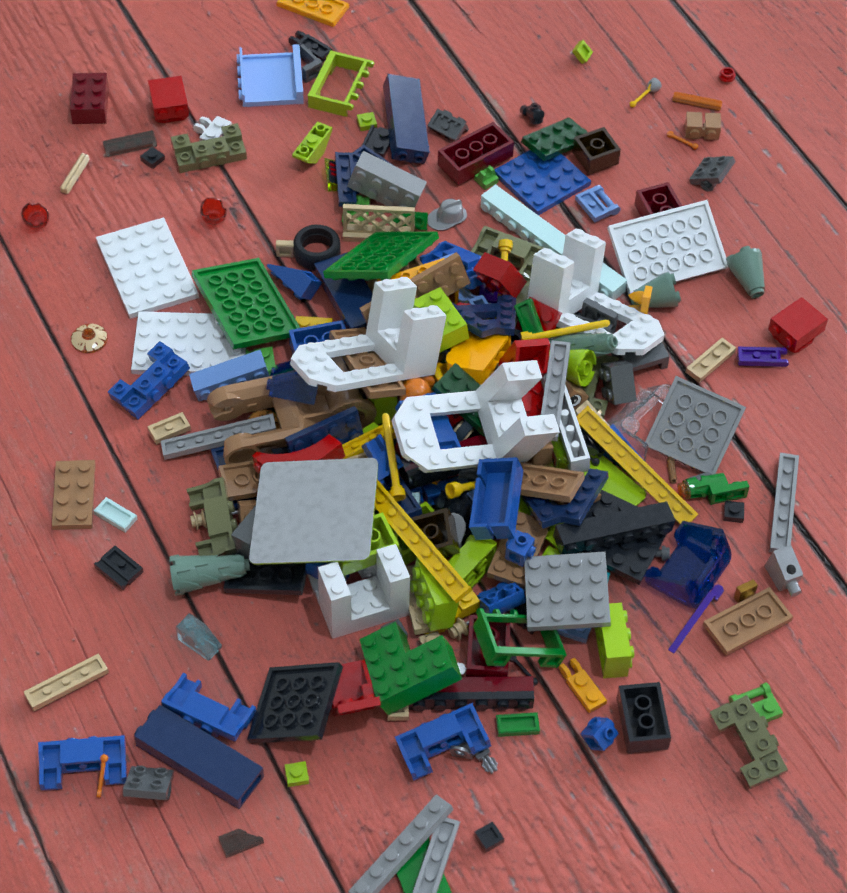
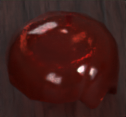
M206 198L202 201L200 216L204 222L210 225H217L225 220L227 209L223 207L220 199Z
M27 203L22 208L21 217L23 223L28 228L34 230L42 229L48 224L49 212L40 203Z

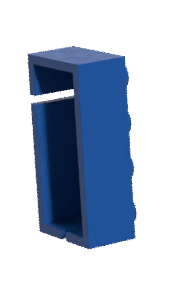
M517 457L479 459L478 478H476L469 528L476 540L493 539L494 536L497 539L515 538L523 468Z

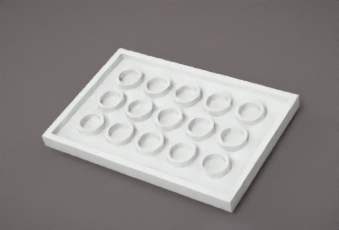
M708 200L607 227L622 276L627 280L626 288L628 295L635 289L668 271L670 274L674 273L676 282L728 268L726 255Z
M164 217L96 237L97 244L129 319L138 317V312H154L199 298V293Z
M138 312L131 372L132 374H143L154 363L149 359L147 353L159 341L172 348L176 355L188 362L190 369L183 376H189L190 373L246 355V347L233 350L217 320L211 313Z

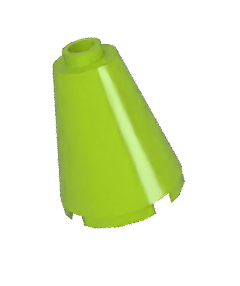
M589 349L570 350L566 380L582 387L589 385L595 374V371H592L593 365H596L594 351Z

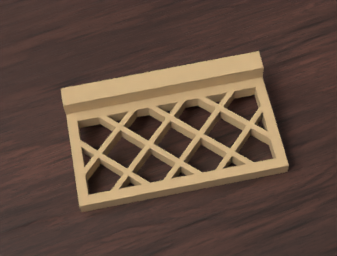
M343 204V241L362 242L374 232H414L415 207ZM347 211H355L356 213L351 215ZM366 212H373L374 214L369 216ZM387 212L391 213L392 215L387 217L384 215V213ZM407 213L411 215L405 218L401 214ZM362 216L365 220L361 222L356 218ZM380 217L383 221L377 222L374 219ZM398 218L401 221L396 224L392 220Z

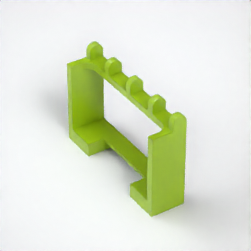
M330 50L308 94V108L347 117L348 110L352 111L354 105L350 103L351 99L357 100L359 97L355 93L356 89H363L364 83L360 82L361 78L369 77L368 67L372 68L375 63L372 60ZM335 67L358 72L344 102L320 96V91L328 75H332Z

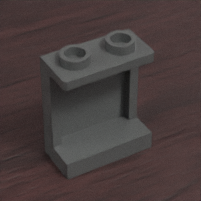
M662 342L644 355H635V352H625V355L611 353L612 356L619 358L618 361L623 360L632 363L633 372L657 364L661 370L668 368L670 358Z

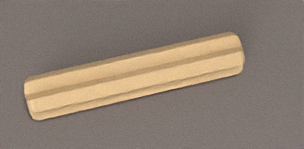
M80 154L60 186L62 193L68 194L89 161L88 154Z

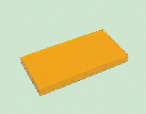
M341 0L277 1V6L333 28L349 9V3Z

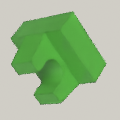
M488 166L485 170H481L478 174L474 175V180L486 190L497 184L499 177L495 175V169Z

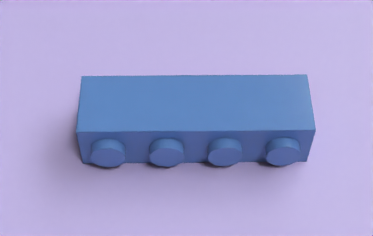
M261 350L189 374L193 390L199 402L207 400L208 395L219 387L270 376Z

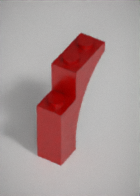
M330 434L314 445L296 452L267 454L257 451L252 455L253 468L258 474H260L262 465L267 462L332 460L346 457L342 443Z

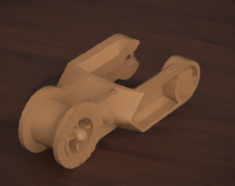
M284 374L222 386L213 390L207 398L209 409L216 420L228 421L237 418L243 413L274 407L281 428L257 434L238 433L227 438L224 441L223 453L226 465L253 461L252 455L257 451L272 454V449L287 447L285 437L353 406L358 410L362 429L375 420L377 412L371 401L362 398L365 393L362 387L333 392L327 390V386L320 384L317 387L311 385L303 387L299 380Z

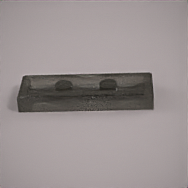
M153 130L102 141L107 157L157 146Z

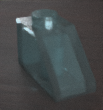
M190 613L176 626L178 640L208 661L222 648V644L206 624Z

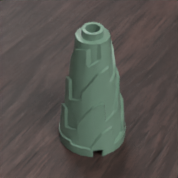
M607 332L596 334L573 333L548 338L550 348L552 340L571 342L570 350L589 349L594 351L596 357L612 353L618 346L617 337L613 334H607Z
M178 554L170 556V562L172 561L173 563L170 566L173 589L176 590V596L185 595V593L221 583V581L242 577L247 574L246 571L250 570L249 559H245L244 556L239 554L224 556H179Z

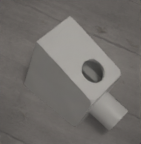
M789 545L773 551L765 564V568L779 591L788 589L791 597L799 595L802 590L798 583L803 577V572L792 546Z

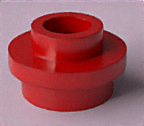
M730 67L722 68L719 72L720 80L723 82L734 81L736 76L734 70Z

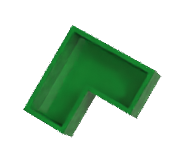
M394 622L359 639L375 696L380 697V707L387 715L462 680L453 648L443 635L410 650L406 634Z

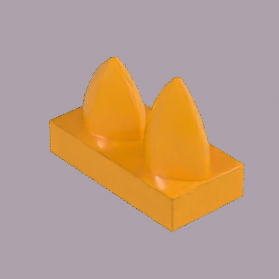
M645 286L644 291L630 293L628 295L630 299L640 305H629V307L648 314L653 287Z

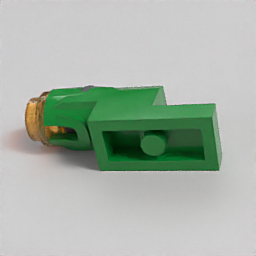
M710 472L689 477L677 485L679 496L682 498H704L707 496L710 505L747 498L750 487L747 481H736L728 484L724 473L711 474Z

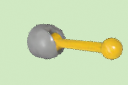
M652 78L647 83V90L635 101H631L630 107L634 108L636 103L647 93H655L662 88L661 82L657 78Z

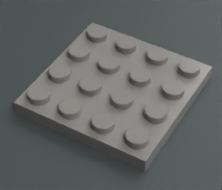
M675 376L644 446L703 473L710 472L711 474H716L746 407Z
M605 552L533 556L526 559L525 583L528 631L611 626Z

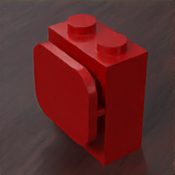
M182 75L148 80L156 122L182 121L189 116Z
M801 297L770 319L768 330L773 338L787 348V350L792 353H798L812 344L814 338L825 331L828 318Z

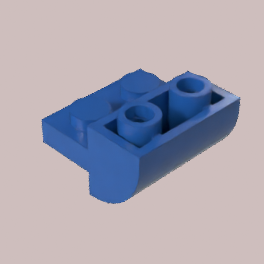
M515 582L512 584L499 583L496 587L482 591L477 595L480 600V608H483L485 613H492L493 609H499L500 613L504 614L526 602L524 590Z

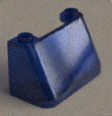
M291 360L272 367L270 374L272 379L268 378L266 390H270L269 396L311 405L315 404L318 385L317 387L308 385L290 365Z
M682 521L674 533L678 546L671 554L670 559L666 561L661 570L658 567H650L644 578L646 583L652 588L687 607L697 609L728 566L732 552L723 529Z

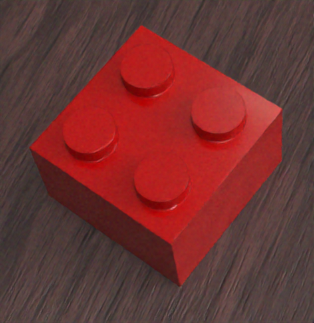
M484 252L473 269L478 275L477 279L485 283V288L492 293L496 291L501 296L511 295L513 298H517L527 283L511 262Z

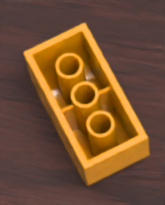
M469 331V339L453 346L446 355L447 371L456 363L476 382L482 385L499 367L500 358L511 346V336L493 334L480 338Z

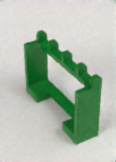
M483 608L477 609L478 619L474 623L473 628L487 666H505L512 656L540 657L538 660L540 667L558 668L567 656L557 630L540 631L547 648L497 646L488 622L527 623V615H519L517 610H511L510 614H501L499 609H493L492 613H485Z

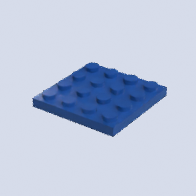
M529 150L495 169V175L499 177V180L538 216L591 186V180L563 154L543 161Z

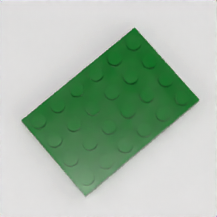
M438 231L374 232L324 270V278H332V280L348 278L350 281L356 279H364L365 281L391 279L395 273H398L400 269L407 266L411 260L416 259V256L424 252L426 248L432 246L439 239Z
M260 258L192 270V278L233 350L289 338V330L300 328Z

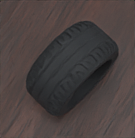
M317 224L304 227L297 232L293 241L294 257L297 263L308 270L315 271L314 263L338 256L341 253L338 234L332 228ZM312 243H323L330 247L328 250L319 253L304 249Z

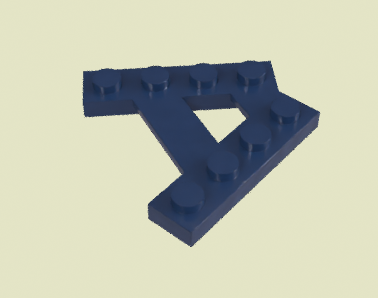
M362 145L353 153L335 152L338 207H343V204L356 205L357 203L356 194L360 192L354 191L352 188L347 187L363 151L389 164L391 163L365 145Z
M498 295L497 303L456 305L452 302L467 323L468 331L478 337L484 338L493 334L514 336L516 314L514 305H516V297ZM483 318H496V319L483 320Z
M589 469L584 481L572 501L568 504L552 505L549 499L520 495V497L542 529L558 523L580 526L608 480V471Z

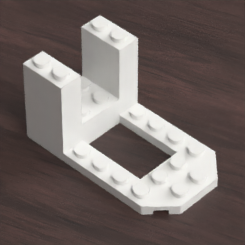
M574 229L565 235L563 255H559L547 248H543L533 255L528 299L532 297L562 312L556 325L557 327L565 328L590 323L573 315L582 309L583 301L589 298L618 313L617 320L627 324L613 334L617 337L618 346L612 353L625 355V352H635V355H644L663 341L664 332L659 320L639 312L633 307L626 306L618 300H613L603 293H598L606 246L605 241L600 240L596 236L589 235L581 229ZM599 328L589 331L578 332L577 334L604 333L607 331L603 328Z
M408 277L378 281L374 283L366 335L360 334L354 337H342L341 339L299 345L291 357L290 365L308 385L315 387L318 384L327 386V390L333 392L435 375L447 315L438 306L434 305L424 308H413L417 286ZM375 351L386 365L343 372L331 358Z
M537 360L502 363L476 391L406 397L391 420L402 457L407 461L411 460L416 463L424 473L478 467L479 459L517 457L519 462L529 461L560 432L554 414L529 417L526 415L521 398L542 379ZM478 412L488 444L440 450L430 416Z
M396 544L377 549V570L374 577L347 585L338 562L318 567V579L307 574L332 639L409 615L410 576Z

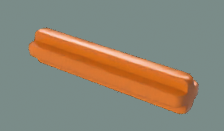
M676 91L673 94L674 102L714 110H721L722 107L721 100Z

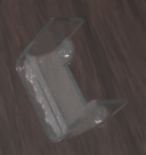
M669 384L642 389L636 395L637 401L625 404L607 421L609 426L615 425L644 461H646L649 444L635 435L640 427L638 420L658 402L663 404L671 387Z

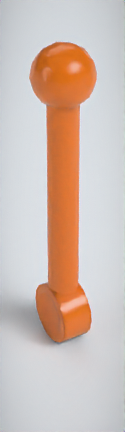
M673 131L667 132L668 138L673 137L691 146L693 150L698 149L697 143L693 144L685 139H682L674 135Z
M106 754L100 756L101 769L96 796L101 798L105 765L109 759Z

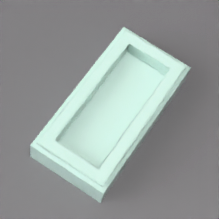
M107 497L94 510L96 516L125 533L137 520V515Z

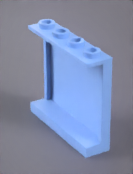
M299 44L293 45V52L242 55V47H239L240 54H236L237 65L240 64V66H237L238 76H241V78H238V88H242V90L238 91L239 100L243 101V107L304 104Z

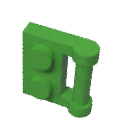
M767 682L745 693L729 696V702L732 703L746 695L749 700L763 695L765 699L752 703L760 717L764 716L766 721L769 722L783 715V711L773 696Z

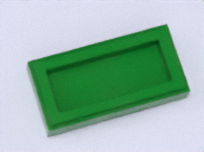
M531 298L514 305L523 332L528 331V333L532 332V334L544 332Z
M538 712L496 715L498 737L540 734Z

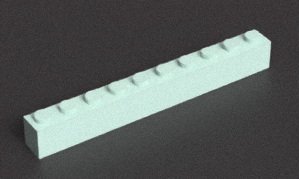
M496 184L481 195L480 207L483 211L507 226L510 231L515 232L523 240L563 255L565 235ZM603 263L598 293H603L607 297L616 300L626 292L627 280Z

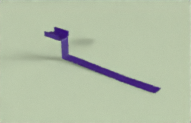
M717 584L706 595L668 649L672 653L676 652L712 599L718 601L721 597L724 587Z

